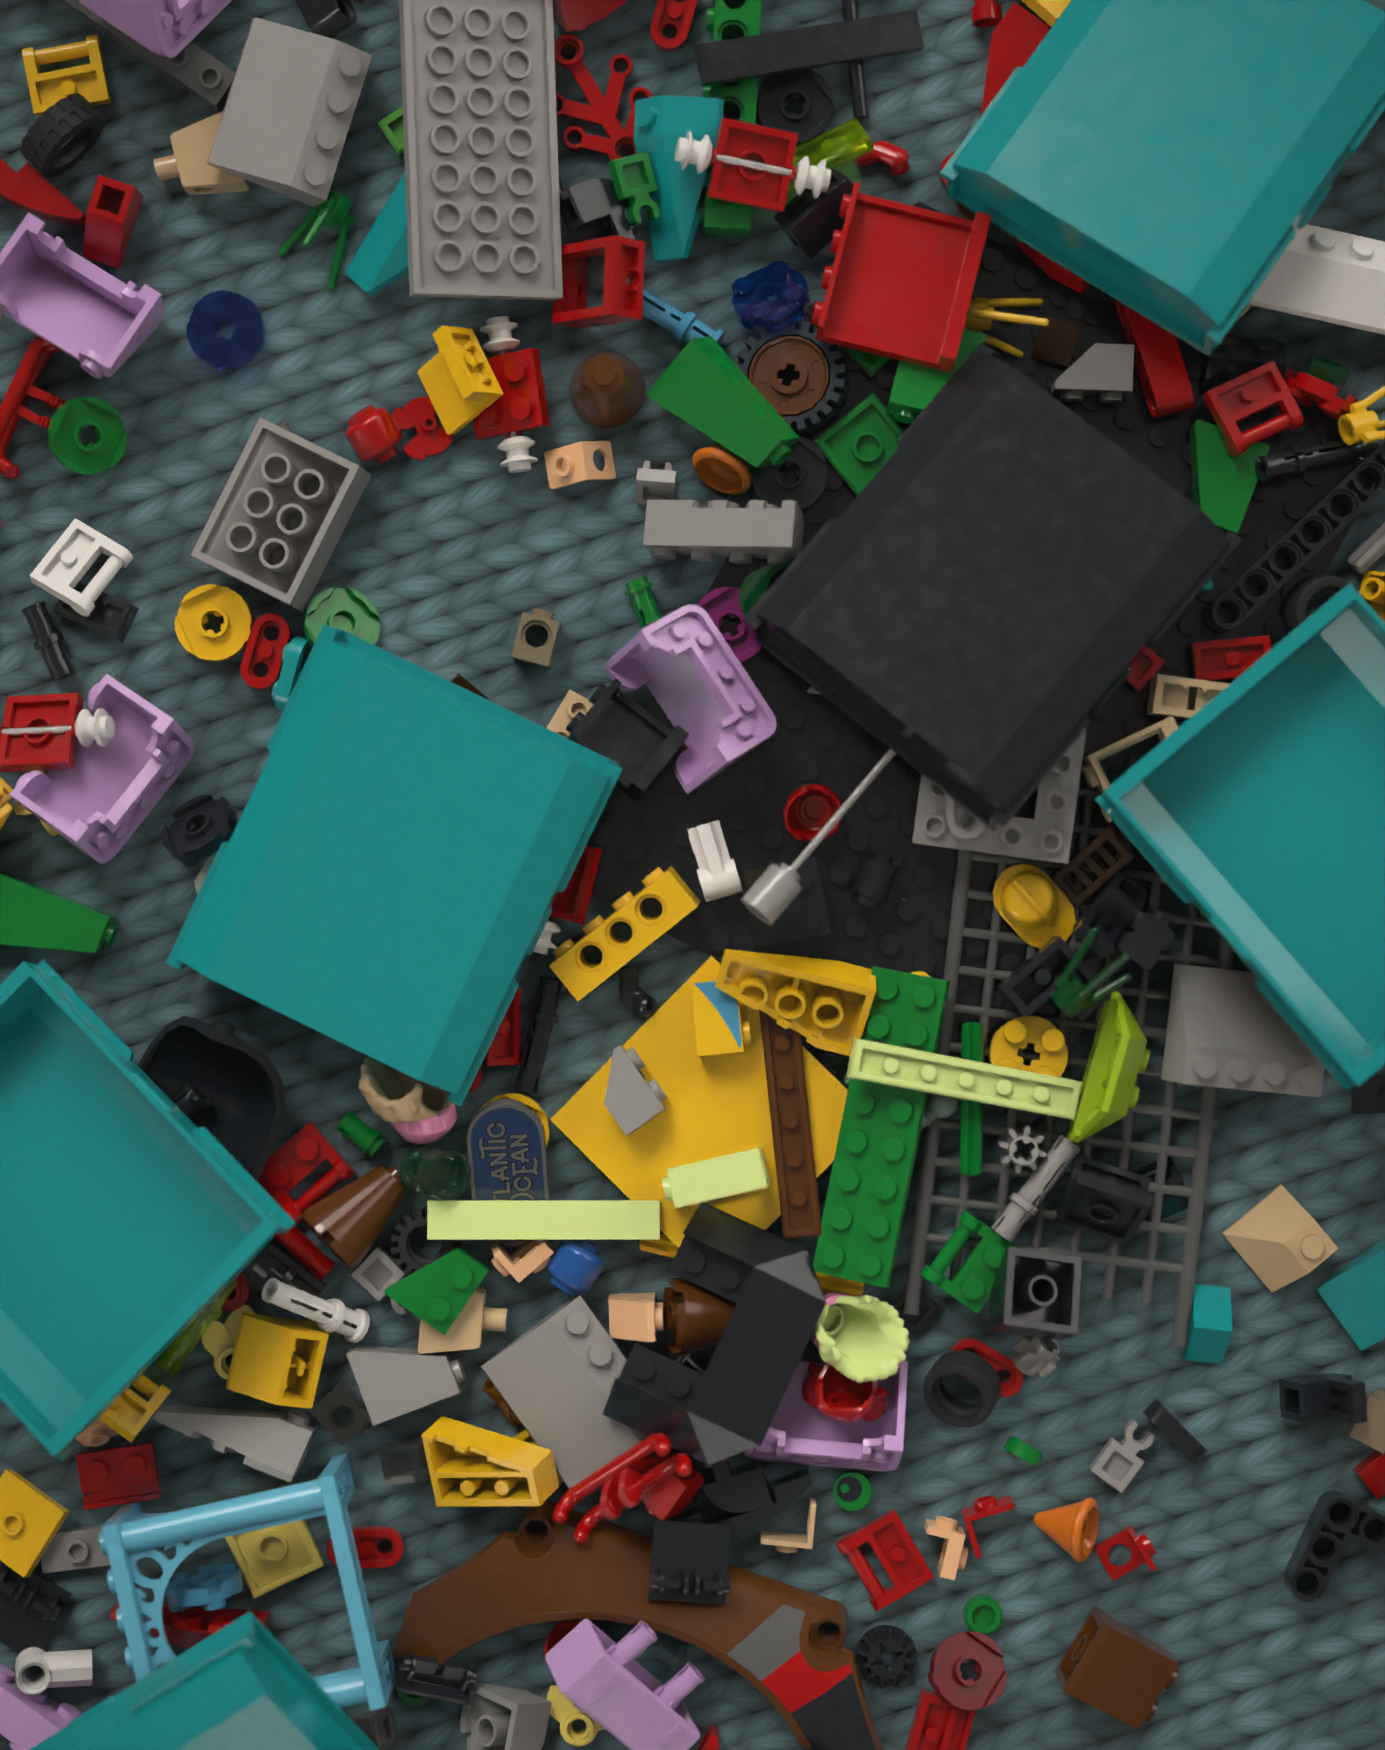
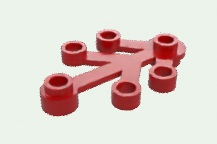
M572 34L561 35L554 42L555 61L559 66L569 68L590 105L567 100L561 94L556 93V100L563 104L561 110L557 111V119L567 116L602 125L610 137L605 138L585 134L582 128L571 126L563 134L565 147L572 152L587 149L609 156L610 161L623 158L620 155V150L625 146L633 148L635 155V103L633 99L638 94H643L647 98L652 97V95L645 87H636L630 92L629 104L631 110L625 130H623L616 115L625 80L631 76L633 71L631 59L625 54H617L611 59L609 65L611 76L604 98L582 60L584 49L581 40ZM572 48L576 51V55L572 59H565L562 57L563 50ZM619 61H624L628 64V69L623 73H618L614 69L615 64ZM578 133L582 136V140L579 144L572 145L567 140L569 135Z

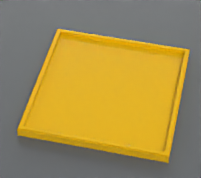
M710 956L623 1045L626 1050L633 1047L645 1064L641 1072L649 1082L655 1079L668 1097L663 1101L667 1109L631 1135L626 1136L604 1104L611 1057L550 1119L630 1200H660V1230L678 1248L685 1236L683 1232L700 1203L675 1208L673 1200L666 1201L662 1178L668 1177L666 1169L762 1147L771 1183L770 1186L704 1202L763 1230H766L781 1215L759 1009L753 1010L747 1005L741 1006L742 1021H750L752 1044H745L744 1053L697 1056L690 979L717 976L721 964L713 956ZM802 1045L817 1179L834 1161L848 1090Z

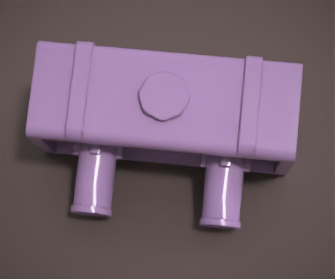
M584 1619L546 1654V1662L560 1692L570 1699L578 1710L588 1714L629 1750H688L699 1740L700 1732L683 1699L700 1683H703L705 1678L699 1669L688 1661L678 1673L666 1684H663L635 1659L653 1642L658 1640L655 1632L645 1621L640 1620L638 1625L616 1644L589 1619Z

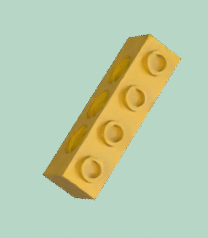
M672 866L664 872L660 867L656 868L641 881L645 885L642 890L634 896L630 891L626 892L612 904V907L615 909L612 914L605 919L599 914L582 928L585 932L582 938L575 943L569 938L552 952L556 958L549 967L577 1001H580L698 907L701 901ZM650 897L657 899L662 905V913L658 916L646 914L642 908L644 899ZM619 921L629 924L632 929V937L626 940L617 938L613 933V924ZM588 945L598 947L602 952V961L599 963L588 962L583 955V948Z

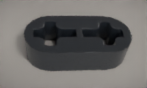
M1157 1399L1143 1411L1145 1416L1193 1465L1207 1452L1196 1438Z

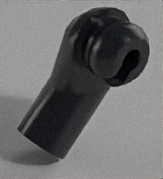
M622 966L619 969L620 1002L639 1018L652 1017L657 1011V1002L638 986L639 967Z

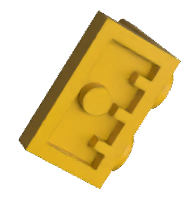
M442 325L432 334L439 348V353L418 370V375L448 435H455L504 393L472 328Z

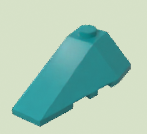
M660 95L635 101L634 143L636 154L648 152L658 190L649 193L650 199L657 203L660 210V218L649 221L647 214L653 256L656 262L688 259L701 214L697 208L702 187H708L710 174L707 173L708 167L701 174H698L696 165L688 164L683 171L680 170V162L674 159L676 145L679 137L685 138L687 132L691 131L693 140L701 141L705 135H708L712 143V149H715L720 119L723 118V99Z
M405 173L345 271V274L369 296H372L409 272Z

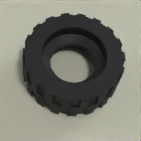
M77 93L75 95H68L66 98L57 101L53 106H50L29 128L22 140V146H20L21 154L44 178L59 176L72 168L92 149L104 130L105 119L82 95Z

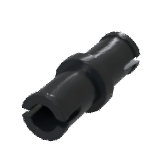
M45 601L22 609L36 640L33 642L35 650H40L51 675V680L55 681L73 674L75 670L72 668L61 642L64 640L62 632L56 631Z

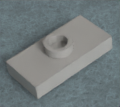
M103 1525L59 1530L41 1558L42 1573L110 1565L108 1555L102 1554L99 1544V1532L102 1531Z

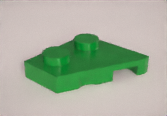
M457 1247L441 1256V1258L389 1285L383 1293L445 1335L488 1273L489 1268Z

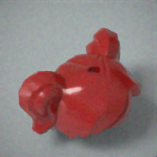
M810 1363L808 1366V1371L811 1375L802 1384V1396L804 1401L811 1407L820 1409L824 1415L843 1423L855 1422L861 1418L872 1422L884 1416L888 1409L885 1397L889 1396V1392L886 1388L877 1386V1381L857 1383L827 1363L822 1368L814 1363Z

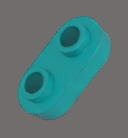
M295 637L283 649V666L280 677L272 689V700L279 711L283 712L312 650L306 638Z

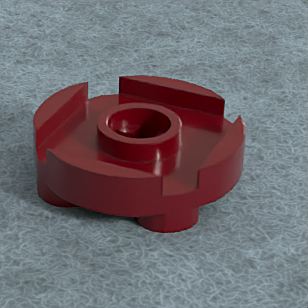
M956 1633L942 1640L935 1648L930 1660L928 1681L935 1689L938 1697L948 1706L960 1711L979 1710L997 1701L1005 1689L1007 1670H1005L1002 1659L1004 1655L997 1643L982 1633ZM971 1661L975 1664L973 1672L977 1676L975 1680L968 1678L965 1681L961 1677L960 1666L961 1664L966 1665Z

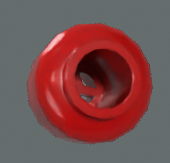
M370 404L346 421L349 427L345 431V437L360 460L370 462L376 459L379 464H382L399 452L395 446L400 442L402 432L398 429L385 408H374Z

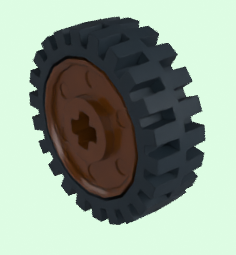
M787 320L786 324H782L780 321L771 323V328L766 329L762 327L757 331L758 335L755 338L749 337L746 341V348L740 349L737 355L738 363L735 364L798 436L803 437L804 434L814 435L818 433L817 429L820 427L826 428L831 424V418L839 415L842 403L845 404L847 388H849V372L845 358L838 345L816 340L817 328L813 327L811 323L803 321L801 324L796 320ZM792 373H796L799 380H792L791 385L787 386L784 379H790Z

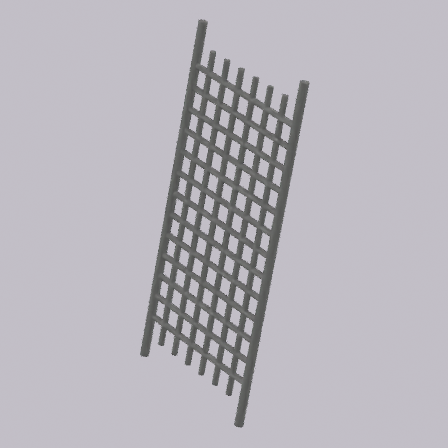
M1127 758L1125 773L1137 763L1136 758ZM1087 780L1085 781V786H1079L1078 796H1084L1081 823L1074 824L1072 834L1079 835L1077 854L1088 845L1089 836L1097 837L1107 829L1105 827L1091 826L1094 798L1101 794L1098 788H1091ZM1117 829L1127 841H1130L1120 829ZM1116 849V856H1115V857H1116L1117 860H1118L1120 857H1122V855H1121V853ZM958 850L943 980L950 981V987L936 1054L949 1056L950 1052L961 1053V1043L951 1042L954 1014L980 1017L979 1023H982L984 1026L983 1063H985V1057H989L990 1046H987L990 1018L1012 1020L1021 1016L1018 1011L991 1008L994 981H1003L1012 973L1011 971L996 970L999 942L1027 945L1026 960L1037 951V947L1030 946L1017 933L1001 932L1002 916L994 905L993 892L969 889L972 861L998 864L996 880L1003 871L1008 869V865L1028 864L1036 866L1046 873V870L1059 871L1066 864ZM1084 861L1079 864L1088 875H1096ZM1102 866L1105 870L1109 868L1107 866ZM1123 866L1120 871L1130 879L1151 882L1148 908L1158 910L1161 883H1167L1154 868L1152 872L1124 869L1125 866ZM1074 874V882H1073V883H1074V884L1081 890V892H1082V891H1083V885H1084V884H1083V883L1081 882V880ZM968 899L993 902L990 930L965 927ZM1070 901L1074 907L1076 921L1080 917V912L1083 913L1090 903L1082 902L1076 907ZM1193 903L1187 904L1186 915L1161 912L1173 924L1185 925L1182 953L1160 950L1161 956L1158 961L1232 970L1234 950L1221 935L1218 957L1192 954L1195 926L1214 928L1205 917L1196 916L1197 907ZM1073 932L1065 941L1074 953H1076L1081 945V942L1077 941V937L1073 935ZM963 937L989 940L986 968L960 965ZM1111 950L1103 958L1102 971L1113 962L1114 955H1119ZM1141 969L1139 987L1122 985L1115 991L1120 992L1121 995L1138 997L1135 1020L1145 1037L1166 1039L1167 1029L1145 1026L1148 998L1170 1001L1171 990L1149 988L1151 970ZM1112 975L1101 983L1104 987L1111 983ZM959 976L984 979L981 1007L956 1004ZM1103 1004L1097 1008L1096 1020L1084 1019L1080 1021L1076 1018H1070L1060 1008L1058 1009V1016L1038 1013L1030 1015L1038 1016L1051 1022L1063 1034L1065 1039L1067 1027L1094 1030L1096 1032ZM1020 1048L1018 1050V1056H1021L1024 1061L1031 1062L1039 1057L1038 1052L1025 1051V1049ZM1068 1056L1066 1066L1085 1068L1088 1058ZM1147 1065L1144 1072L1138 1071L1135 1086L1138 1085L1139 1075L1161 1077L1162 1067ZM1166 1081L1164 1106L1136 1103L1134 1109L1128 1108L1126 1116L1123 1117L1121 1140L1091 1135L1078 1143L1072 1142L1075 1145H1081L1080 1155L1090 1158L1091 1147L1119 1150L1118 1168L1128 1170L1130 1151L1158 1154L1155 1183L1150 1182L1148 1192H1154L1150 1221L1143 1220L1138 1230L1149 1231L1146 1259L1117 1256L1119 1243L1109 1240L1107 1254L1079 1251L1081 1230L1071 1227L1069 1250L1041 1247L1044 1219L1054 1220L1056 1213L1055 1209L1045 1208L1047 1194L1037 1207L1039 1211L1033 1220L1031 1245L1013 1244L1022 1249L1082 1257V1262L1106 1265L1102 1298L1112 1299L1116 1266L1144 1269L1140 1303L1151 1304L1154 1271L1179 1273L1172 1346L1187 1347L1218 1087L1202 1086L1200 1109H1184L1174 1107L1177 1083ZM1008 1108L1006 1126L982 1123V1134L1005 1136L1004 1141L1007 1142L1011 1137L1007 1128L1010 1127L1016 1133H1022L1023 1128L1016 1127L1018 1109ZM1134 1113L1162 1116L1159 1144L1131 1141ZM1046 1115L1044 1130L1030 1129L1029 1134L1031 1138L1040 1134L1044 1137L1042 1151L1046 1154L1060 1134L1065 1138L1067 1134L1054 1132L1056 1117ZM937 1117L930 1126L925 1127L903 1312L905 1314L919 1315L923 1276L920 1273L925 1266L927 1243L945 1245L951 1237L928 1233L932 1205L957 1208L955 1230L961 1223L958 1220L959 1217L967 1209L994 1212L996 1222L1009 1205L1007 1204L1010 1176L1029 1178L1034 1171L1031 1168L1022 1167L1018 1174L1014 1171L1012 1160L1005 1164L1002 1162L1001 1164L982 1162V1172L1000 1174L997 1202L969 1199L971 1176L962 1174L959 1198L933 1195L936 1167L960 1170V1159L938 1157L941 1129L960 1131V1120ZM1172 1118L1198 1120L1195 1149L1169 1146ZM1004 1148L1002 1156L1007 1154L1006 1149ZM1168 1156L1194 1159L1190 1187L1179 1185L1167 1186L1165 1184ZM1063 1172L1057 1181L1068 1183L1070 1172ZM1163 1194L1189 1197L1186 1225L1160 1222ZM1159 1232L1185 1235L1181 1263L1156 1260ZM968 1238L951 1262L950 1280H952L961 1267L963 1248L974 1249L980 1239Z

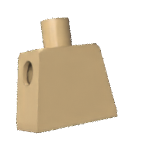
M223 111L170 135L174 154L153 159L159 182L180 177L181 184L188 195L250 190L247 180L206 164Z
M477 1287L445 1335L420 1319L418 1353L426 1354L480 1348L483 1344L484 1330L506 1332L508 1309L486 1307L487 1290Z

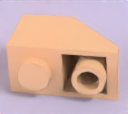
M655 1292L609 1294L610 1337L655 1342L656 1332L663 1331L664 1325L663 1302H656Z

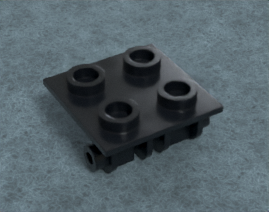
M654 1520L648 1600L725 1604V1596L730 1592V1579L727 1578L731 1525Z
M2 1562L0 1565V1642L19 1653L30 1647L42 1649L72 1593L35 1572H32L30 1577L23 1578Z

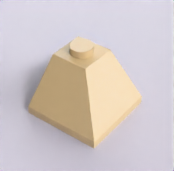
M1281 1184L1222 1232L1223 1236L1271 1293L1309 1274L1339 1249L1314 1218Z

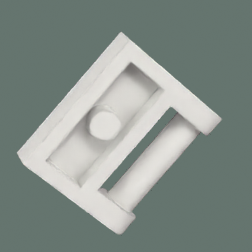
M75 518L30 574V578L33 584L69 604L79 614L88 617L95 608L94 602L121 567L126 568L133 560V555L125 547ZM100 554L107 555L109 557L83 592L76 591L74 587Z

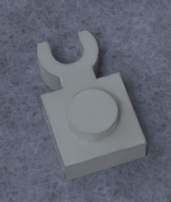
M378 1246L351 1276L377 1301H380L385 1295L383 1293L385 1289L399 1281L405 1272H403L404 1269L401 1266H397L395 1260ZM391 1299L393 1309L397 1313L404 1315L407 1309Z
M1133 1419L1124 1427V1439L1122 1442L1119 1443L1111 1437L1089 1467L1093 1473L1121 1493H1123L1144 1464L1143 1459L1136 1454L1139 1450L1149 1448L1155 1438L1153 1433L1148 1431L1143 1439L1135 1440L1133 1432L1139 1424Z

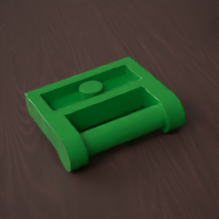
M964 1210L958 1219L961 1223L932 1264H926L920 1274L978 1314L990 1297V1291L1006 1247H1019L1010 1243L992 1228ZM972 1232H976L982 1236L952 1280L943 1275Z

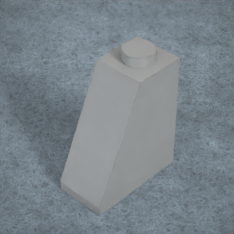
M356 1345L351 1347L346 1353L373 1426L459 1394L463 1388L461 1382L466 1380L460 1360L458 1358L453 1360L450 1351L421 1354L418 1353V1349Z

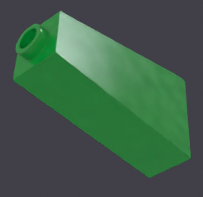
M712 336L692 338L646 393L650 399L756 468L771 465L776 467L785 462L792 454L790 448L799 439V436Z
M0 871V945L98 953L103 952L105 947L110 948L118 931V927L114 925L117 916Z

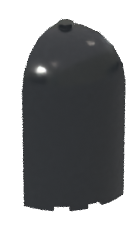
M182 1016L170 1022L151 1041L138 1066L171 1101L184 1090V1084L191 1081L207 1095L212 1105L208 1109H202L191 1122L197 1128L206 1127L258 1182L278 1138L285 1111L282 1078L266 1054L233 1035L235 1029L233 1025L217 1018H213L210 1024L187 1016Z

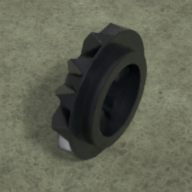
M879 1625L873 1627L862 1635L856 1646L855 1660L857 1668L867 1682L878 1685L880 1688L898 1686L902 1681L911 1676L917 1663L915 1645L911 1637L896 1626ZM881 1642L889 1653H897L892 1658L893 1670L889 1671L884 1662L877 1663L875 1659L880 1657L881 1648L879 1643Z

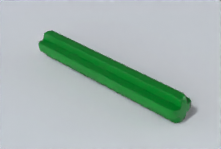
M965 1022L962 1024L961 1059L983 1063L984 1026L982 1023ZM961 1099L960 1172L965 1176H977L982 1173L983 1103Z

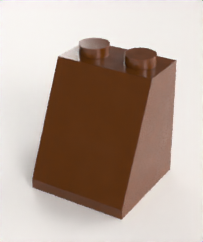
M1094 1606L1057 1666L1055 1673L1064 1692L1139 1729L1143 1721L1149 1722L1154 1716L1159 1704L1156 1700L1164 1688L1169 1689L1175 1682L1179 1669L1176 1667L1179 1663L1171 1652Z

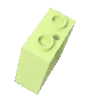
M762 1147L666 1169L668 1177L662 1178L666 1201L673 1200L675 1208L762 1189L771 1185Z

